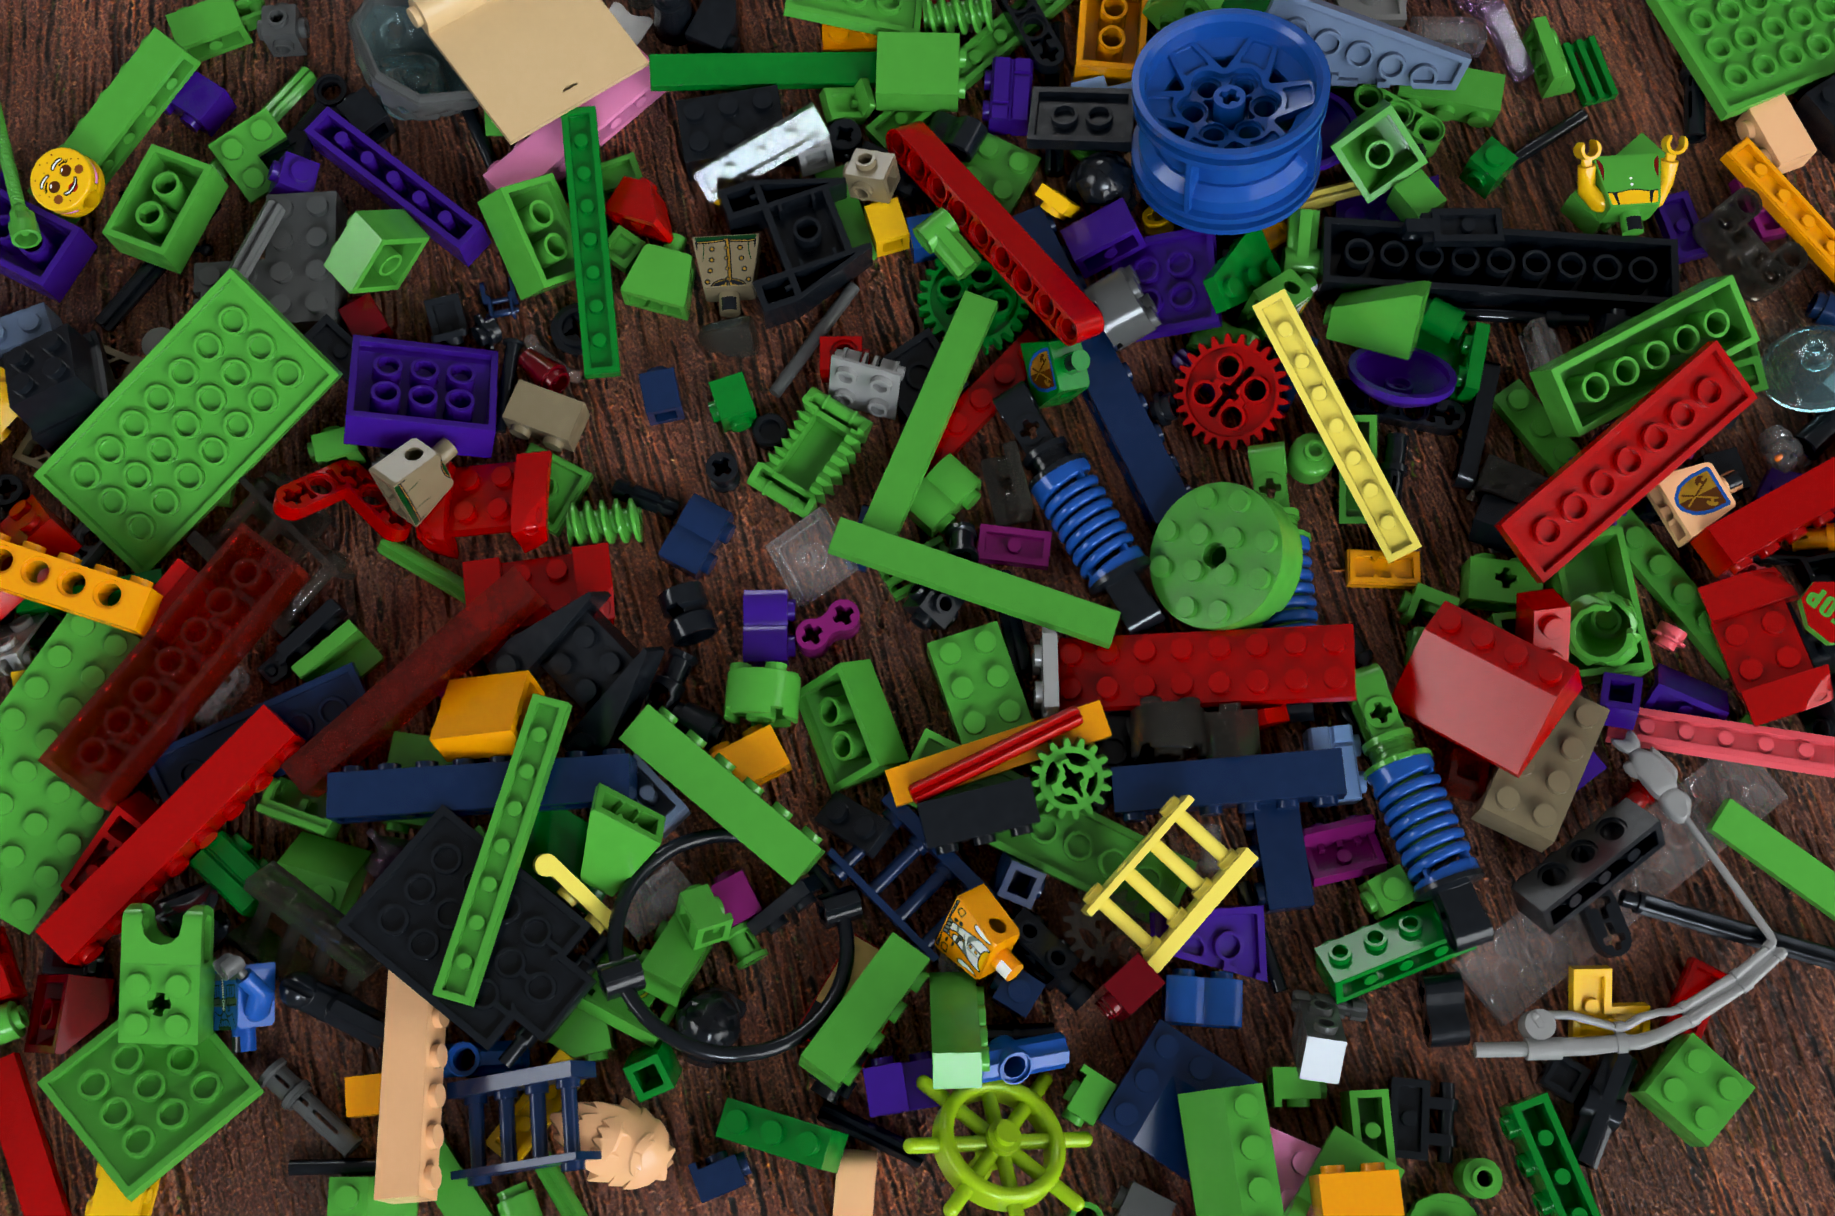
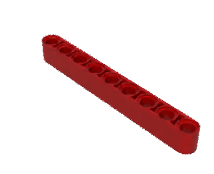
M912 122L890 129L887 132L886 146L889 153L895 154L897 163L939 208L942 207L951 214L961 233L1061 342L1067 346H1072L1102 333L1104 319L1100 310L924 122Z

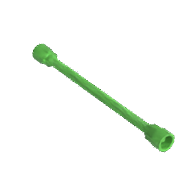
M0 102V164L11 205L8 230L14 246L21 249H29L40 244L42 236L35 213L29 210L25 204Z

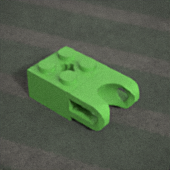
M131 903L125 909L121 928L118 1043L199 1045L213 1035L215 969L213 962L216 960V957H213L214 910L209 905H195L188 909L183 915L180 933L177 938L166 936L158 929L155 909L151 905ZM170 999L171 1005H169L165 1000Z

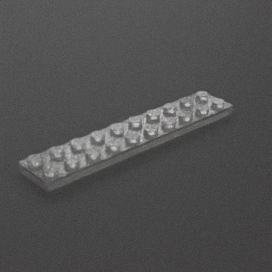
M1708 759L1677 784L1678 789L1687 793L1691 799V820L1717 855L1728 845L1705 829L1724 799H1733L1759 819H1762L1789 797L1763 767L1716 759ZM1657 801L1649 806L1646 811L1660 820L1666 845L1610 888L1617 902L1618 896L1623 889L1635 893L1642 891L1664 898L1710 861V858L1685 823L1677 824L1668 818L1661 810ZM1597 898L1589 904V907L1591 909L1597 908L1600 912V907L1605 905L1604 900ZM1619 906L1628 927L1642 916L1641 914L1633 913L1629 908ZM1518 911L1494 930L1493 941L1479 945L1476 949L1466 952L1451 965L1461 974L1462 979L1499 1025L1503 1027L1567 977L1568 966L1582 965L1596 951L1590 942L1579 913L1554 933L1548 935ZM1608 932V936L1603 938L1605 945L1614 939L1617 934L1611 935Z

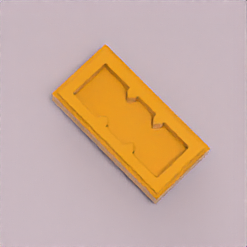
M1347 549L1345 552V587L1413 589L1418 582L1421 583L1420 551H1413L1391 563H1388L1382 550Z

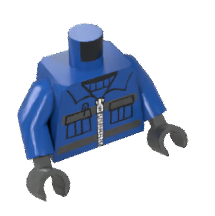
M225 953L213 962L215 969L214 1031L231 1030L233 1053L257 1050L256 1027L270 1026L275 1021L276 965L275 962L245 964V961L240 956Z

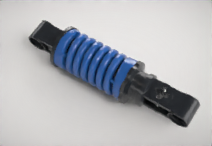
M1023 380L993 398L992 401L996 409L1010 427L1026 454L1022 464L1034 477L1029 482L1027 490L1035 497L1040 508L1044 510L1045 517L1051 521L1053 530L1058 532V538L1061 543L1065 544L1067 554L1072 556L1073 564L1080 568L1082 579L1089 580L1088 593L1091 598L1101 597L1109 593L1118 611L1121 612L1120 617L1131 635L1144 634L1167 620L1158 602L1151 592L1148 591L1139 576L1150 566L1151 561L1148 556H1145L1140 546H1131L1134 542V536L1132 533H1125L1127 524L1124 521H1118L1120 513L1118 510L1112 509L1113 501L1110 498H1104L1106 490L1103 486H1097L1099 483L1098 476L1088 475L1091 465L1086 453L1072 454L1068 448L1069 442L1066 437L1055 436L1041 413L1036 399ZM1032 427L1037 428L1036 434L1038 436L1034 439L1030 437L1031 432L1029 430Z

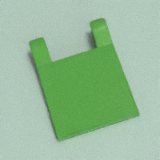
M1335 1125L1297 1193L1285 1209L1284 1215H1307L1310 1205L1312 1206L1309 1176L1321 1174L1320 1166L1345 1165V1172H1360V1164L1384 1162L1385 1170L1399 1169L1400 1180L1405 1170Z

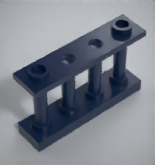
M890 791L881 800V805L885 809L881 814L884 819L891 822L896 830L902 826L911 835L908 839L910 844L869 884L852 869L865 856L864 853L854 847L843 857L831 848L827 852V856L831 861L827 867L840 881L844 882L848 878L911 942L910 945L930 958V963L934 966L939 961V956L932 949L935 947V941L950 910L922 938L906 924V921L946 881L951 883L955 880L964 889L962 893L984 882L954 852L937 856L936 849L927 851L919 816L907 804L896 808ZM928 852L938 862L934 866L936 871L894 911L879 894L920 854L924 856ZM988 887L998 901L999 897Z
M568 1060L447 1083V1099H464V1106H468L471 1160L470 1169L450 1172L451 1180L467 1179L468 1187L492 1184V1176L561 1166V1172L585 1170V1162L602 1159L601 1151H581L577 1088L581 1087L580 1080L596 1077V1062ZM550 1085H556V1089L561 1090L564 1153L549 1156L545 1093H549ZM525 1090V1095H529L533 1158L518 1161L514 1099L518 1098V1091ZM494 1096V1100L498 1101L501 1164L487 1166L484 1104H488V1097Z

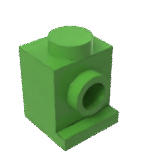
M345 426L326 427L321 430V433L310 435L312 442L307 443L308 453L311 461L318 463L321 468L344 459L353 460L359 464L368 463L365 446L344 444Z
M694 884L679 893L675 914L693 951L729 938L734 918L731 912L725 914L721 899L718 896L714 897L708 884Z
M1082 1064L1077 1071L1083 1075L1082 1080L1079 1081L1074 1078L1062 1097L1068 1103L1061 1116L1080 1129L1084 1123L1088 1126L1095 1124L1117 1087L1115 1083L1086 1064Z
M1297 1067L1266 1068L1268 1108L1282 1107V1100H1286L1287 1107H1310V1099H1326L1327 1083L1299 1079Z

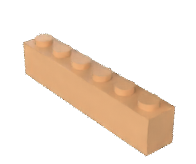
M389 969L374 1200L389 1204L437 1201L438 1188L442 1181L439 1155L440 1147L444 1141L441 1116L442 1107L446 1100L443 1077L444 1067L448 1061L445 1038L446 1027L449 1025L450 1019Z

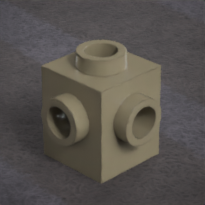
M856 148L851 160L845 163L843 169V178L846 180L850 197L862 201L869 200L889 204L901 178L895 154L878 150Z

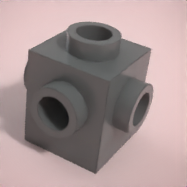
M281 2L275 5L262 6L261 20L257 21V33L259 39L265 42L273 57L306 56L307 40L310 37V25L307 17L302 16L297 5Z

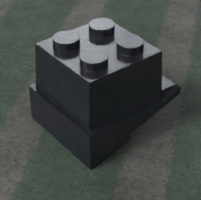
M66 323L3 354L9 407L31 428L32 439L51 455L119 385L114 379L103 343L96 330L81 335Z

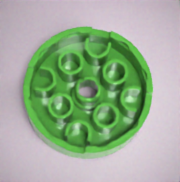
M1231 482L1205 484L1179 498L1160 521L1150 551V576L1155 593L1164 608L1179 621L1205 631L1263 627L1262 624L1276 612L1281 613L1297 588L1303 564L1301 537L1297 526L1293 525L1291 519L1284 511L1285 508L1264 494Z

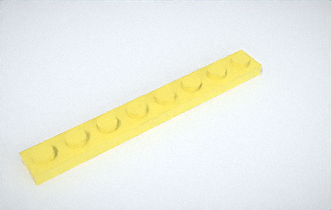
M1285 288L1253 305L1254 312L1388 563L1422 547Z

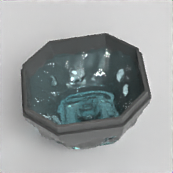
M364 0L347 23L353 43L355 61L369 87H373L376 94L380 96L382 104L389 115L404 121H432L441 117L460 114L463 110H472L480 105L422 27L416 28L412 24L406 12V9L409 8L408 0Z

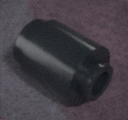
M678 702L671 713L679 719L675 724L677 728L685 734L689 729L693 730L707 742L704 747L705 749H709L713 744L717 745L721 742L726 730V725L722 724V715L692 702L687 704Z

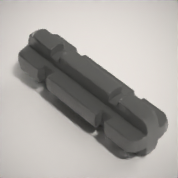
M1293 991L1291 1008L1294 1012H1297L1299 1000L1310 1002L1313 999H1321L1338 1006L1341 1019L1348 1016L1349 1020L1363 1022L1366 1020L1368 1004L1364 999L1353 998L1350 1001L1348 1000L1337 1005L1331 994L1315 992L1314 995H1310L1309 991Z

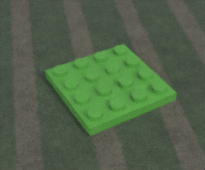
M166 999L165 1001L171 1005L170 999ZM118 1020L37 1082L120 1191L131 1202L264 1093V1090L214 1030L213 1035L199 1045L118 1043Z

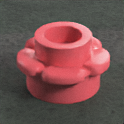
M1660 621L1656 629H1651L1652 635L1656 636L1653 643L1670 652H1674L1676 647H1686L1683 642L1688 634L1682 629L1664 621Z

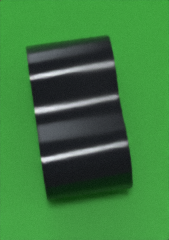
M944 111L935 112L927 125L950 151L964 163L972 161L988 135L987 127L978 119L971 116L956 117Z
M1458 971L1419 974L1417 978V992L1422 1011L1423 1035L1427 1047L1468 1045L1470 1043V1025L1465 1008V991L1461 974Z

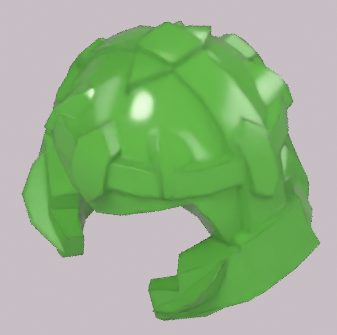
M1602 591L1595 594L1582 595L1569 604L1571 606L1569 649L1585 665L1596 664L1618 668L1638 653L1637 644L1643 637L1636 633L1640 621L1637 618L1635 606L1628 598H1624L1614 593V591Z

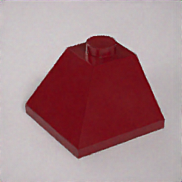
M71 974L38 975L24 1052L64 1054L104 1022L115 1003L114 979Z

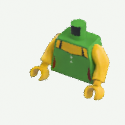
M1666 135L1661 141V148L1666 153L1664 158H1661L1660 152L1600 156L1602 150L1601 143L1594 139H1590V150L1586 155L1585 143H1576L1573 147V153L1576 158L1581 160V164L1577 166V193L1592 211L1596 212L1600 222H1620L1622 236L1637 237L1643 234V220L1649 219L1656 209L1664 204L1672 188L1679 164L1676 156L1684 153L1687 149V137L1681 135L1678 140V147L1672 150L1670 146L1672 135Z

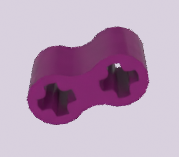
M839 599L829 606L823 616L803 620L796 629V641L800 652L805 657L817 659L825 655L834 642L853 638L861 627L860 612L857 605L848 599ZM843 614L845 618L850 617V623L845 625L842 621L838 622L837 616ZM812 633L815 637L819 636L820 642L814 644L811 640L807 641L806 636Z

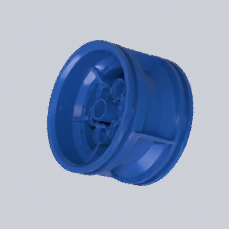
M1221 8L1198 12L1174 21L1156 33L1141 50L1132 73V109L1137 125L1132 138L1131 170L1133 171L1132 176L1136 188L1145 202L1160 216L1178 226L1214 235H1237L1259 231L1283 221L1296 212L1312 194L1320 174L1322 158V138L1320 132L1328 109L1331 75L1327 59L1319 45L1304 30L1281 17L1258 10L1242 8Z

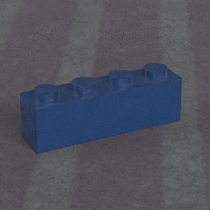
M1276 805L1261 806L1260 812L1241 814L1244 830H1250L1252 845H1248L1247 848L1259 858L1251 867L1256 868L1258 882L1253 884L1256 904L1264 905V914L1305 910L1314 906L1315 902L1299 808L1277 810Z

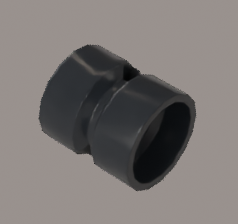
M689 581L672 586L657 597L664 618L671 620L667 627L675 647H687L701 643L713 637L719 631L712 611L705 609L709 602L701 582Z

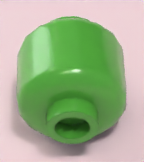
M1314 432L1302 434L1296 438L1286 455L1288 473L1293 479L1303 484L1319 483L1327 477L1335 464L1319 433Z

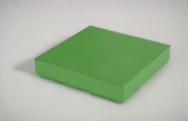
M531 442L525 453L547 450ZM553 453L548 501V529L550 534L559 537L566 526V516L570 502L575 501L576 506H578L594 476L589 471Z

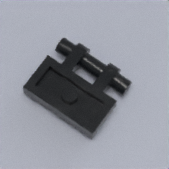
M1388 1077L1396 1158L1428 1161L1429 1145L1437 1146V1162L1453 1164V1148H1457L1458 1136L1454 1135V1112H1458L1459 1100L1455 1099V1083L1439 1082V1097H1431L1430 1080ZM1430 1109L1438 1110V1133H1429Z

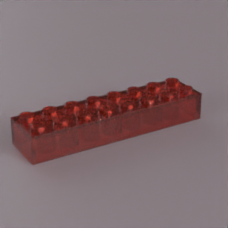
M241 523L38 761L94 805L112 812L116 805L124 801L311 579V576L297 562L244 523Z

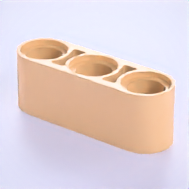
M844 1149L838 1173L836 1174L832 1216H873L878 1151Z

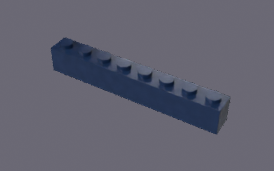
M619 748L605 749L602 751V755L588 756V752L585 751L565 752L564 758H555L538 812L589 809L592 806L595 787L599 782L638 802L637 760L629 753H626L625 749ZM511 756L490 757V762L476 763V760L471 758L453 759L452 765L440 766L437 761L415 762V767L402 768V765L398 763H382L378 765V770H365V767L358 765L342 766L341 772L327 773L326 818L338 824L429 819L442 804L458 817L492 815Z

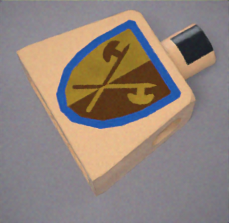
M1704 462L1673 471L1646 496L1675 544L1680 548L1695 538L1707 526L1715 523L1736 507V501L1731 494L1743 488V481L1735 470L1719 475L1712 463Z

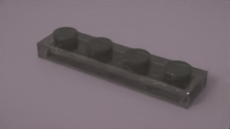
M811 102L692 170V175L711 204L719 199L718 190L754 180L830 137L831 134L816 106Z

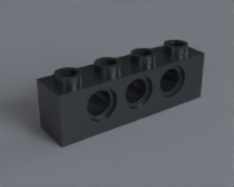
M1625 797L1615 806L1608 808L1601 817L1587 828L1578 831L1574 838L1560 849L1551 852L1542 863L1529 873L1523 874L1518 878L1516 883L1511 886L1518 911L1548 935H1551L1666 845L1660 820Z

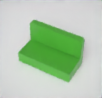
M348 619L291 666V669L304 682H309L354 662L363 679L384 661V657L364 633Z

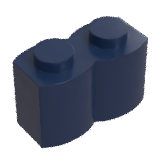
M694 493L658 553L661 561L698 581L703 574L709 575L718 560V556L715 555L716 550L721 543L727 544L735 532L736 525L733 524V514Z

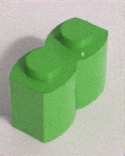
M949 453L923 479L907 517L931 538L939 532L943 535L947 527L956 522L957 518L954 516L963 508L969 510L978 502L981 497L979 491L981 490L982 481Z

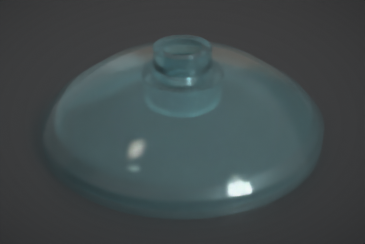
M1806 326L1792 330L1777 338L1766 349L1761 358L1769 386L1768 390H1764L1765 393L1779 405L1800 412L1835 410V326Z

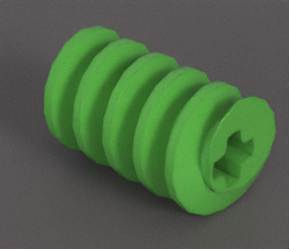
M923 0L925 32H929V29H931L932 32L942 33V29L945 27L947 33H955L956 26H958L962 35H967L969 25L972 24L975 33H981L983 23L986 24L990 32H994L991 0H950L949 2L937 0L935 4L931 0Z
M632 497L628 498L626 508L621 507L618 498H614L611 509H607L604 499L599 500L597 510H593L589 500H585L582 511H578L575 501L570 502L566 516L567 537L570 547L573 545L575 538L580 546L587 545L589 536L593 544L602 543L603 536H605L609 544H615L618 534L622 542L626 544L630 542L632 533L638 543L643 542L644 521L642 508L636 507Z

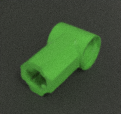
M940 207L913 228L914 236L919 244L929 254L934 253L957 281L968 277L981 264L982 259L961 236L956 221L944 208Z
M1298 209L1288 217L1286 246L1282 249L1280 260L1281 273L1292 269L1299 277L1304 273H1309L1315 280L1317 279L1320 267V249L1317 248L1320 210Z

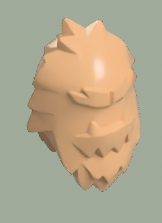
M625 1097L620 1105L599 1101L578 1102L581 1151H601L602 1159L585 1162L586 1170L589 1171L587 1181L606 1182L608 1186L623 1187V1190H633L648 1186L655 1180H666L667 1168L674 1163L672 1156L676 1150L670 1145L669 1134L661 1120L654 1118L647 1108H639L630 1099ZM562 1111L553 1112L549 1119L559 1132V1134H554L553 1138L564 1147Z

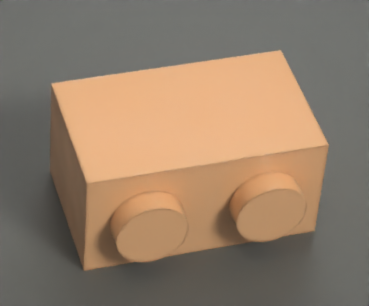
M1785 93L1749 108L1734 123L1737 127L1739 138L1743 140L1748 136L1782 174L1803 167L1817 151Z

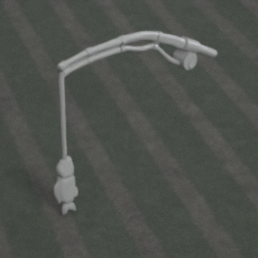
M1632 730L1627 731L1623 740L1615 738L1610 740L1612 745L1619 751L1629 756V761L1623 763L1624 771L1630 777L1638 779L1649 794L1657 799L1661 810L1668 818L1677 824L1685 823L1767 940L1758 951L1739 967L1732 969L1726 976L1687 1000L1677 1003L1675 1006L1641 1012L1625 1022H1610L1571 1010H1530L1523 1013L1518 1020V1030L1524 1038L1523 1041L1474 1042L1473 1054L1475 1058L1524 1057L1526 1061L1562 1060L1566 1056H1591L1614 1052L1624 1054L1629 1053L1631 1050H1642L1663 1043L1701 1024V1021L1742 994L1752 990L1755 984L1788 955L1784 947L1776 946L1777 939L1774 932L1691 820L1692 802L1687 793L1678 789L1677 768L1654 747H1650V751L1642 749L1639 738ZM1682 1014V1017L1659 1028L1639 1034L1625 1033V1031H1629L1644 1021L1660 1016ZM1555 1020H1574L1614 1032V1035L1592 1037H1551L1556 1030Z

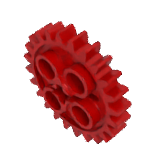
M1227 333L1224 338V344H1221L1220 340L1213 336L1211 337L1212 348H1208L1204 343H1199L1198 348L1201 355L1197 356L1196 354L1188 353L1187 357L1192 363L1191 366H1179V369L1186 376L1185 379L1174 380V383L1183 387V392L1174 394L1173 398L1183 399L1184 402L1183 405L1176 409V412H1187L1188 417L1183 421V426L1194 423L1196 426L1192 436L1196 437L1204 432L1205 445L1210 444L1217 438L1218 449H1224L1227 441H1230L1232 450H1238L1241 439L1246 446L1253 445L1252 436L1254 435L1260 441L1266 440L1264 428L1271 431L1278 429L1272 421L1273 418L1285 419L1286 415L1279 410V406L1288 405L1291 402L1282 397V392L1292 389L1290 385L1281 384V379L1288 374L1286 371H1277L1276 367L1281 363L1279 358L1269 359L1273 350L1272 347L1268 346L1262 351L1259 350L1260 339L1255 338L1250 345H1247V335L1241 334L1237 343H1235L1232 334ZM1230 356L1236 358L1239 364L1237 373L1232 377L1227 376L1222 368L1223 362ZM1253 367L1254 372L1251 376L1244 380L1236 389V393L1239 395L1238 399L1229 398L1226 400L1217 415L1212 417L1210 412L1229 393L1226 386L1238 384L1247 369ZM1255 380L1262 381L1266 387V393L1260 400L1253 399L1249 393V387ZM1204 384H1210L1215 390V397L1209 404L1202 402L1199 396V391ZM1231 407L1239 409L1242 415V420L1237 427H1231L1226 422L1225 416Z

